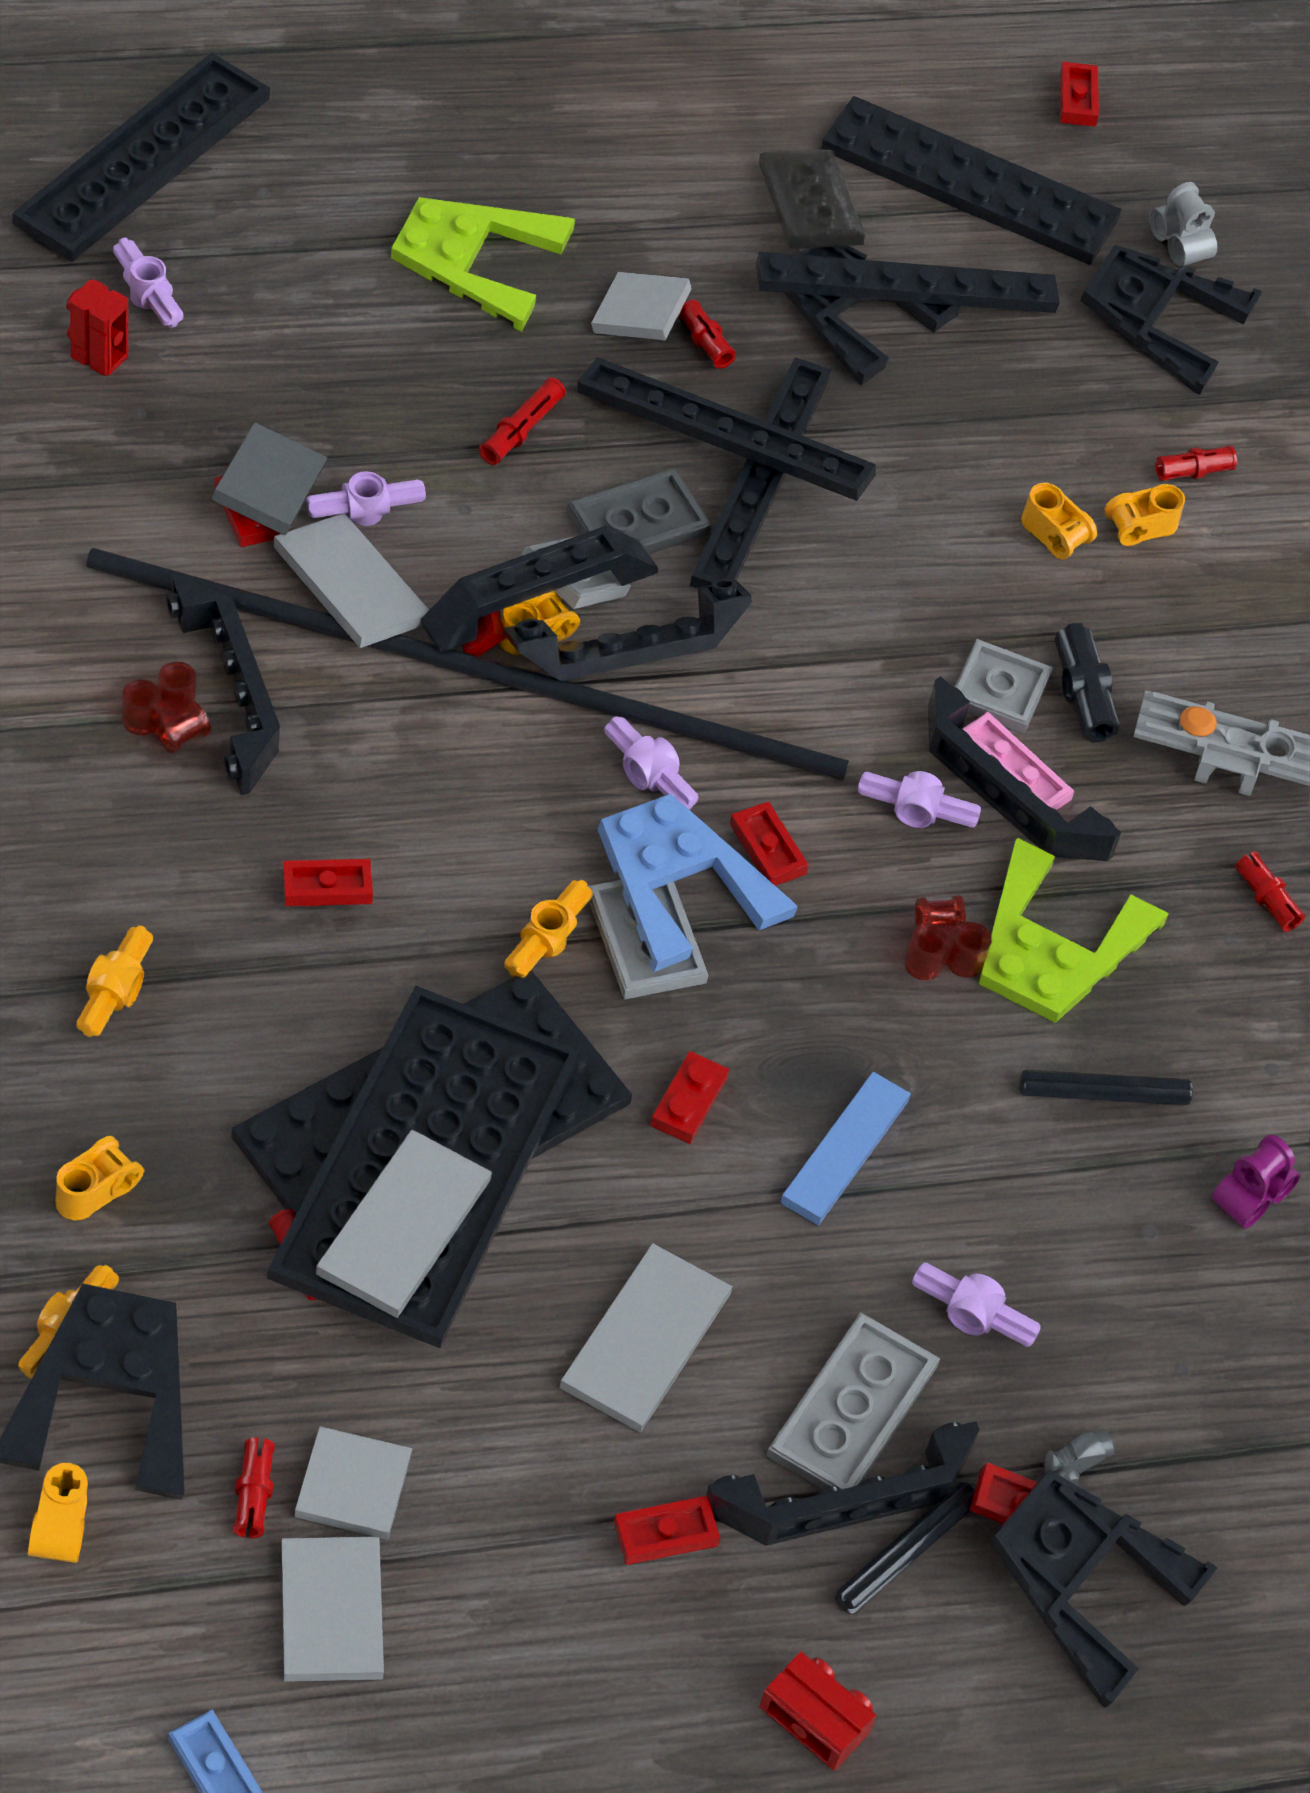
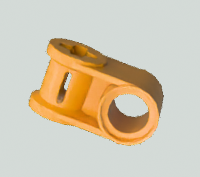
M1039 483L1032 487L1022 513V525L1039 539L1052 555L1061 560L1067 559L1073 554V550L1082 543L1088 544L1095 540L1097 529L1093 519L1065 496L1060 488L1050 483Z
M1160 484L1153 488L1115 496L1106 504L1104 513L1109 520L1114 521L1119 531L1118 539L1120 543L1125 546H1133L1142 541L1174 534L1179 526L1185 496L1174 485Z
M555 591L504 608L502 614L503 629L516 626L520 621L526 619L544 620L557 635L558 642L570 637L580 625L579 616L575 612L568 610L562 602V598ZM507 638L499 643L505 652L513 655H522Z
M106 1136L97 1141L89 1150L64 1164L59 1169L56 1176V1209L66 1219L73 1221L86 1219L115 1198L133 1189L142 1178L144 1168L136 1161L131 1162L119 1149V1142L113 1136ZM72 1189H80V1190H83V1191H82V1192H73V1191H70V1190H72Z
M60 1463L53 1466L46 1473L38 1511L35 1513L32 1523L28 1556L71 1563L78 1562L84 1533L88 1489L87 1476L78 1465ZM63 1489L70 1490L68 1496H61Z

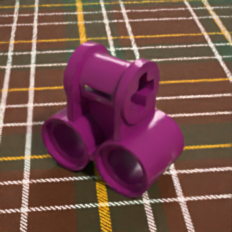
M1272 1134L1265 1136L1260 1141L1256 1151L1250 1156H1241L1235 1162L1233 1171L1219 1183L1211 1196V1200L1244 1229L1251 1227L1263 1216L1272 1202L1277 1204L1282 1201L1299 1182L1301 1174L1293 1168L1295 1158L1292 1150L1278 1136Z

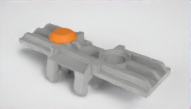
M1145 690L1133 737L1200 755L1194 781L1206 784L1209 776L1217 767L1241 774L1238 793L1248 796L1252 794L1259 772L1310 786V735L1279 727V721L1272 719L1265 724L1214 710L1215 704L1211 702L1200 705ZM1270 749L1285 750L1286 755L1277 757L1269 752Z

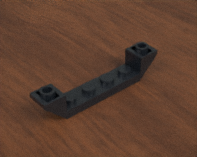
M603 526L460 578L421 618V625L439 653L477 640L478 618L609 570L612 571L621 586L657 574L658 567L638 539L611 527Z
M172 575V593L166 594L170 617L178 618L183 633L211 628L214 642H221L224 649L222 650L224 670L227 675L233 674L234 676L233 690L238 707L245 706L248 714L245 716L248 733L230 736V754L224 755V763L228 778L230 780L236 779L241 795L249 794L279 752L280 724L233 598L184 575Z
M719 579L714 581L712 585L698 588L699 618L682 617L671 624L662 626L644 625L639 627L637 631L624 634L606 633L600 635L595 640L586 642L568 641L560 644L559 647L557 635L544 620L526 619L520 621L516 626L504 628V636L519 653L559 681L714 649L750 606L752 596L737 580Z
M941 676L934 681L928 704L929 752L1041 850L1055 857L1098 861L1110 860L1115 853L1121 831L1115 827L1113 822L1090 806L1067 823L1056 809L1044 803L1032 792L1026 783L1014 777L1001 765L996 757L989 755L972 740L966 731L961 729L965 722L970 701L965 698L958 688L951 686Z
M977 1421L962 1425L959 1422H950L940 1426L932 1432L925 1451L929 1466H917L906 1471L904 1475L885 1479L883 1476H875L866 1479L859 1486L842 1490L840 1487H829L819 1491L813 1497L800 1500L792 1497L783 1498L766 1508L754 1474L740 1478L738 1475H727L710 1484L706 1496H708L715 1520L765 1546L935 1505L950 1492L972 1451L980 1429Z

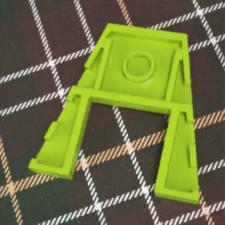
M419 197L392 246L391 259L430 281L435 277L450 286L449 292L460 298L465 294L481 303V310L495 318L499 314L514 322L513 328L522 332L535 307L536 295L468 273L489 232L561 255L574 230L575 219Z
M1017 837L1012 850L979 984L1056 1023L1089 994L1092 987L1099 980L1109 976L1117 968L1118 963L1129 953H1134L1146 942L1149 935L1157 928L1160 930L1165 925L1169 913L1130 895L1098 950L1094 953L1021 916L1052 867L1055 856Z

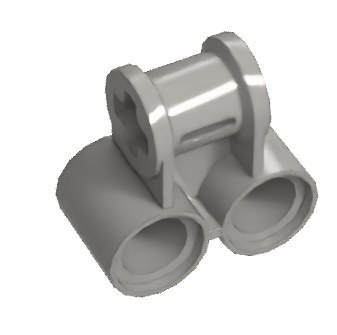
M1185 182L1174 188L1167 198V205L1154 208L1149 214V224L1153 235L1159 241L1168 240V252L1177 267L1214 257L1218 248L1215 234L1210 228L1215 211L1211 205L1204 204L1198 195L1199 189L1193 182Z

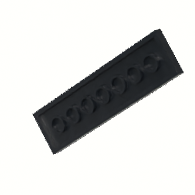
M211 52L12 213L13 225L73 262L270 99V87Z
M854 95L822 141L821 151L1088 265L1092 264L1118 222L1122 210Z

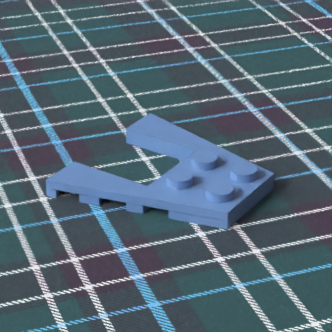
M672 794L601 819L597 830L614 874L618 872L624 886L623 897L627 907H632L638 922L636 930L641 943L646 944L651 956L649 964L653 972L689 959L693 951L690 942L652 891L670 882L713 867L759 931L794 917L798 908L797 905Z

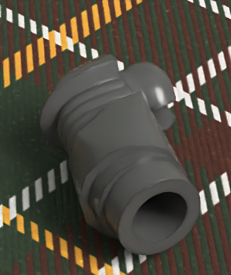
M1105 1429L1097 1431L1084 1430L1062 1449L1056 1452L1048 1450L1044 1459V1472L1046 1473L1051 1470L1078 1485L1079 1474L1114 1454V1447L1109 1434Z

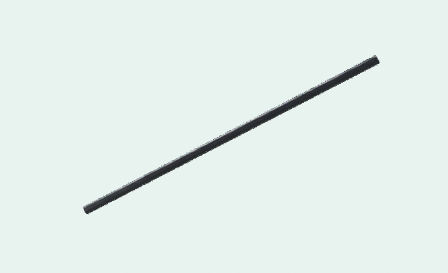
M93 547L87 558L88 568L172 591V575L181 574L231 596L237 610L354 642L331 614ZM402 634L368 645L371 648L612 716L622 717L630 721L839 780H844L849 760L569 681H559L555 677L459 650L450 649L439 653L434 643Z

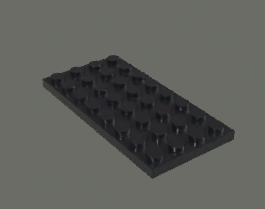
M532 970L524 978L514 976L464 1003V1005L581 1050L577 1066L532 1159L631 1104L632 1093ZM383 1047L232 1128V1139L285 1210L293 1209L297 1214Z
M415 985L268 1268L267 1279L441 1348L577 1066L581 1050ZM414 1130L486 1168L492 1174L490 1182L405 1308L396 1318L316 1275V1267L410 1131Z

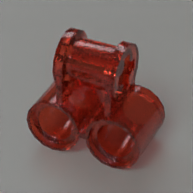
M171 662L160 669L157 685L151 681L141 679L128 683L122 691V723L125 729L135 735H148L155 732L164 748L170 753L180 750L181 744L197 736L204 738L210 735L211 725L202 707L196 702V672L194 668L184 662Z
M952 896L951 900L927 901L925 897L917 898L915 902L916 929L912 933L905 957L907 972L919 980H931L940 975L944 965H948L949 969L960 977L971 978L980 974L991 947L992 936L984 925L977 922H966L965 904L962 896Z

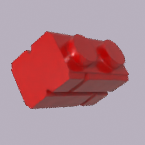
M93 279L89 280L80 289H75L67 300L66 309L70 311V325L67 329V337L71 342V358L85 366L90 364V369L105 377L110 375L128 358V298L115 290L109 291V287Z
M802 1651L766 1687L759 1705L760 1709L833 1771H836L850 1756L851 1752L869 1735L877 1717V1714L872 1711L873 1706L863 1693L856 1689L848 1691L835 1680L834 1671L825 1661L817 1657L811 1660Z

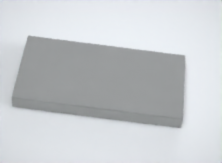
M339 514L287 532L286 535L274 536L273 547L359 648L422 626L421 618L429 609L346 514Z
M411 1130L318 1263L316 1275L398 1318L490 1182L492 1172L424 1135Z
M652 1243L562 1378L560 1389L641 1433L731 1295L733 1286Z
M860 1312L768 1448L766 1457L822 1490L829 1487H840L842 1490L859 1486L938 1367L940 1358Z

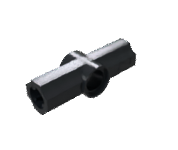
M1083 623L1068 624L1064 629L1057 631L1054 639L1063 667V694L1067 702H1073L1083 737L1089 738L1091 742H1103L1109 737L1116 735L1120 727L1111 698V671L1107 663L1100 662L1090 628L1084 627Z

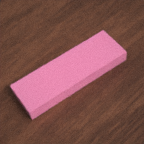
M986 712L963 728L976 744L989 755L996 757L1006 770L1019 781L1026 783L1032 792L1049 807L1058 810L1072 800L1074 790L989 712Z

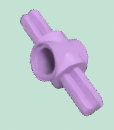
M127 238L119 239V243L113 246V253L125 269L123 277L130 287L131 301L137 307L152 309L163 325H168L169 328L176 327L178 322L183 320V312L171 296L173 288L166 278L165 264L156 257L143 256L134 241Z
M364 471L353 475L349 483H343L342 491L308 496L306 498V508L309 517L312 518L346 514L355 524L370 526L378 523L383 515L389 514L391 506L423 502L426 498L424 483L421 480L387 484L385 479L378 474Z
M615 716L605 726L604 731L625 754L623 768L630 782L639 790L649 788L652 792L661 791L665 796L672 794L689 810L692 809L699 797L678 774L680 763L673 746L662 737H658L655 740L651 736L642 737L625 718Z
M923 771L912 772L908 776L904 775L902 782L870 772H864L858 785L859 794L894 804V812H896L898 819L904 824L915 828H924L931 823L934 824L936 817L972 828L977 825L981 812V807L977 804L944 795L945 787L942 786L941 781L936 776Z
M923 1263L919 1266L913 1277L912 1284L915 1287L948 1304L946 1312H948L949 1320L964 1333L978 1336L984 1332L987 1334L992 1328L1016 1342L1030 1347L1040 1332L1041 1326L1038 1322L1004 1304L1006 1297L1003 1288L999 1283L986 1275L977 1273L971 1274L969 1277L965 1275L960 1281L928 1263Z

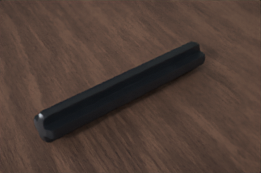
M1023 1070L1019 1081L1020 1093L1025 1096L1180 1105L1190 1104L1193 1097L1192 1081L1179 1078Z
M960 1482L839 1588L835 1597L837 1604L848 1614H853L970 1512L975 1489L967 1482Z

